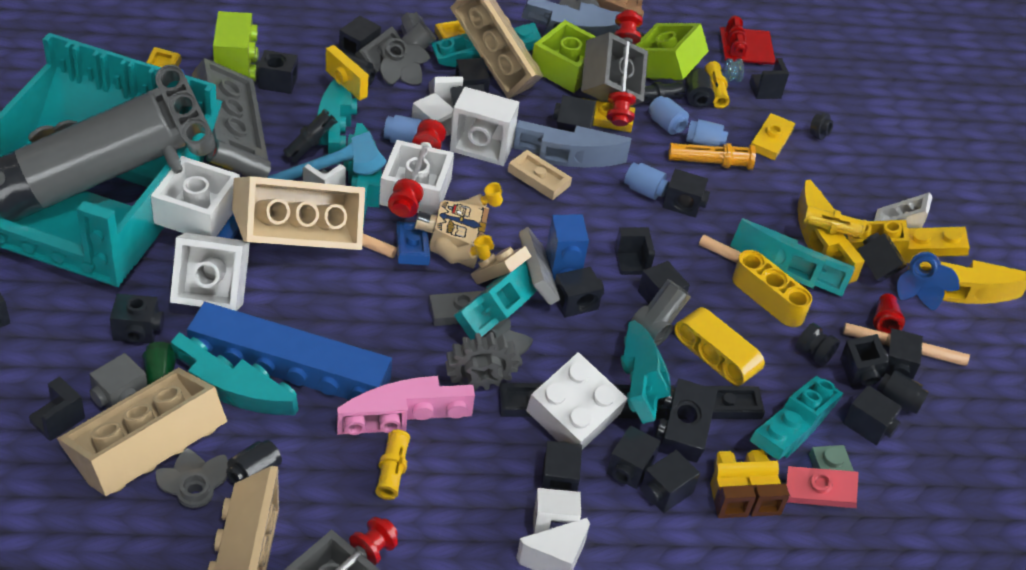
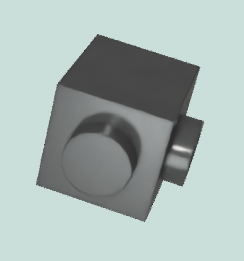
M126 353L90 373L92 389L89 390V393L95 404L100 408L104 406L108 409L147 386L146 373Z

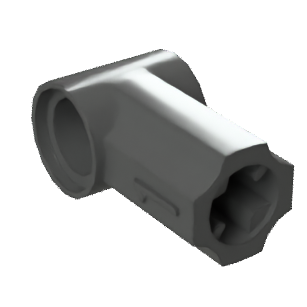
M407 12L401 17V30L404 35L401 39L407 45L416 44L425 50L436 40L433 32L426 26L423 18L417 12Z
M667 279L650 304L641 307L631 321L635 320L650 333L656 346H659L670 335L673 328L671 323L691 296L681 286Z

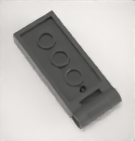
M203 58L193 71L192 77L216 84V99L223 101L212 132L215 138V147L212 152L206 155V160L243 176L267 178L271 169V162L267 156L253 79Z

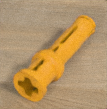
M670 143L668 150L669 161L721 164L724 168L744 166L748 170H753L756 158L755 145L737 147L732 146L731 143H726L722 146Z

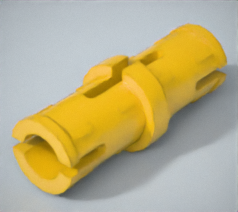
M716 61L709 62L705 65L704 70L711 76L715 94L713 104L714 107L722 109L730 103L727 93L728 82L722 74L720 63Z
M808 205L803 224L828 229V233L835 234V232L862 239L867 220L841 215V211L838 210L830 212Z
M396 429L388 433L385 454L380 457L379 468L381 471L375 493L378 497L385 500H393L395 497H398L401 475L407 469V460L405 458L410 435L403 430Z

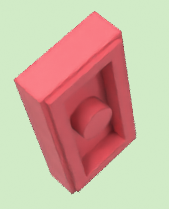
M788 466L786 486L790 496L787 503L857 509L859 472Z

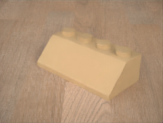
M456 0L450 7L508 99L533 87L543 77L538 64L529 54L524 42L519 38L509 18L505 16L496 0Z
M252 176L234 178L232 211L244 242L362 250L365 188Z
M177 368L57 439L86 482L104 496H108L111 493L122 490L127 483L140 475L153 471L158 464L169 457L182 453L187 446L198 439L211 435L215 432L216 428L226 423L227 419L215 386L181 368Z
M269 466L234 484L231 498H225L223 503L222 520H226L224 529H218L216 533L214 548L218 552L217 561H210L208 570H267L279 513L278 467Z

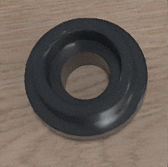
M828 113L816 114L810 126L811 135L816 136V139L823 140L831 134L833 129V120H831Z

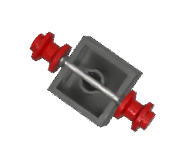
M624 10L616 15L615 23L620 26V29L615 31L614 34L608 32L586 40L581 91L613 105V109L607 111L606 118L612 121L611 123L615 126H627L628 123L634 121L635 114L629 110L630 106L644 102L648 51L635 45L641 41V33L636 31V29L642 25L643 18L634 10Z
M372 517L367 522L368 532L365 534L361 532L353 533L349 538L350 544L331 529L284 570H380L375 566L381 560L379 551L382 549L392 551L397 547V529L388 519Z

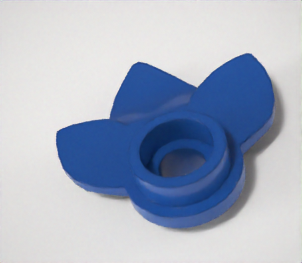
M931 252L916 254L910 262V269L900 275L897 284L900 300H907L918 295L919 299L933 311L943 301L945 291H957L960 288L956 272L952 268L941 265L939 258ZM920 263H930L931 269L923 270L920 267Z

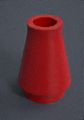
M883 294L878 300V307L873 320L877 331L889 334L891 328L902 330L905 325V318L897 303V298L893 294Z

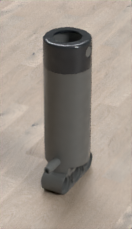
M169 64L160 68L155 77L158 87L0 156L1 217L12 222L19 221L162 156L165 157L173 173L178 174L182 172L183 168L176 150L187 146L189 151L196 156H204L212 152L215 147L214 135L180 67ZM179 81L175 87H167L169 83ZM192 107L188 113L179 114L183 108ZM198 133L205 134L202 139L192 141L194 135Z

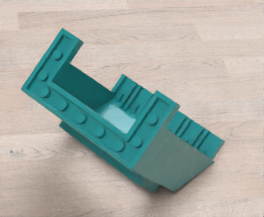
M48 33L42 39L46 65L0 112V156L32 143L29 141L28 136L39 127L46 125L55 127L59 122L66 120L80 122L157 88L155 77L161 67ZM185 75L213 132L223 102L216 99V84ZM173 81L167 87H175L179 81ZM192 107L183 108L179 114L188 113ZM198 133L194 135L192 141L202 139L205 134ZM187 146L176 150L179 158L184 156L203 162L205 155L196 156L192 154ZM162 156L117 176L118 178L148 187L133 206L83 191L16 222L3 219L0 215V248L119 287L120 283H123V279L130 273L133 266H136L164 228L154 224L151 195L170 172L171 167H169L165 157Z

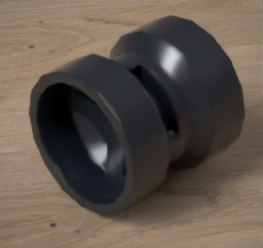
M813 322L803 331L795 348L804 354L810 353L816 363L824 366L834 356L841 341L833 335L827 336L823 334V329Z

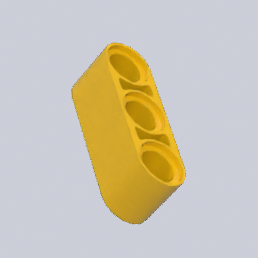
M754 250L743 251L739 255L734 270L733 283L784 325L789 327L801 326L812 303L811 293L761 253Z
M697 308L675 324L674 331L678 340L735 386L744 384L765 366L764 357L757 348L706 308Z

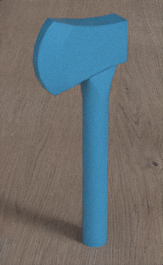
M368 131L352 137V142L339 151L270 175L268 178L294 180L303 176V167L307 164L319 171L349 160H353V172L355 174L370 175L379 171L387 161L377 149L373 137Z

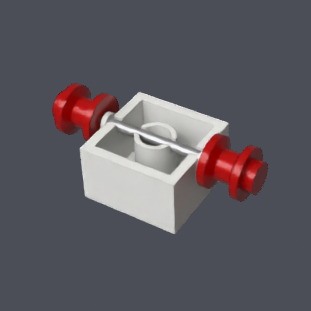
M433 119L421 121L412 143L396 140L381 176L379 205L388 206L390 211L399 217L410 218L419 213V211L436 215L440 202L444 201L452 179L454 152L441 150L442 142L446 137V129L440 122Z

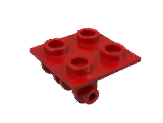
M736 15L728 20L726 27L719 28L725 61L757 63L760 65L775 64L776 60L770 31L744 29L742 27L743 20Z

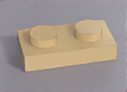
M528 150L524 151L508 165L509 173L552 200L571 186L572 177Z
M510 246L496 255L492 253L487 260H480L478 262L480 267L471 273V276L476 284H480L512 272L532 256L526 246L513 250Z

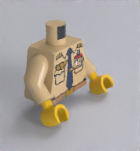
M497 182L488 184L484 189V196L478 194L462 201H441L436 215L419 211L414 228L431 233L430 251L441 255L451 264L460 263L473 269L478 257L481 260H487L491 255L490 250L494 248L491 236L484 235L489 208L486 207V204L489 203L492 207H498L502 204L503 198L501 194L503 191L500 184Z

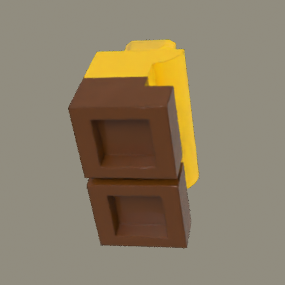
M764 450L748 452L745 462H736L735 455L731 451H719L714 460V474L710 483L717 517H748L749 513L751 517L782 515L790 494L786 484H781L778 461H769Z

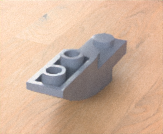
M527 0L521 17L546 25L544 34L550 32L564 20L596 37L608 32L614 34L617 29H620V26L615 23V17L620 12L610 11L584 2L580 3L577 10L568 5H560L547 0Z
M518 120L513 149L528 150L539 154L541 159L551 165L583 168L605 167L627 162L632 138L576 126L574 132Z

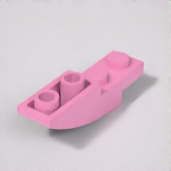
M438 376L401 380L377 387L352 398L337 408V435L389 433L396 429L406 431L407 420L472 416L475 399L474 386H439Z

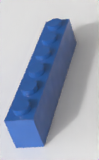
M205 301L187 328V337L189 339L191 337L199 339L207 347L209 353L215 357L218 355L225 357L233 366H236L241 359L250 365L256 363L263 367L269 376L289 381L297 386L302 385L315 389L326 395H334L351 400L369 390L389 384L391 380L392 357Z

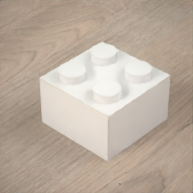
M464 87L453 110L450 151L504 166L514 145L519 101Z
M181 156L182 172L175 174L171 169L151 195L154 224L181 233L186 232L216 237L233 214L234 178L240 177V174Z
M186 232L176 237L170 303L201 307L205 301L237 311L244 302L250 242Z
M578 352L531 394L526 411L558 442L565 441L570 444L582 445L583 450L621 414L628 398Z

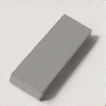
M526 227L519 232L522 247L526 246L532 256L526 262L533 286L545 301L552 305L559 301L560 297L544 246L530 228Z

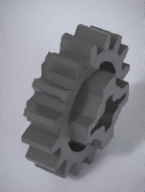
M490 332L487 337H481L480 333H476L475 339L472 340L463 337L462 345L454 343L452 345L453 352L446 353L447 375L450 376L451 382H459V385H473L474 391L479 386L489 390L491 384L499 387L502 379L511 380V373L518 372L517 364L520 363L514 342H507L505 335H501L496 339L493 332Z

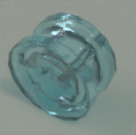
M728 58L725 61L724 77L727 79V82H732L733 79L736 82H741L744 75L743 60L738 58L733 61L732 58Z

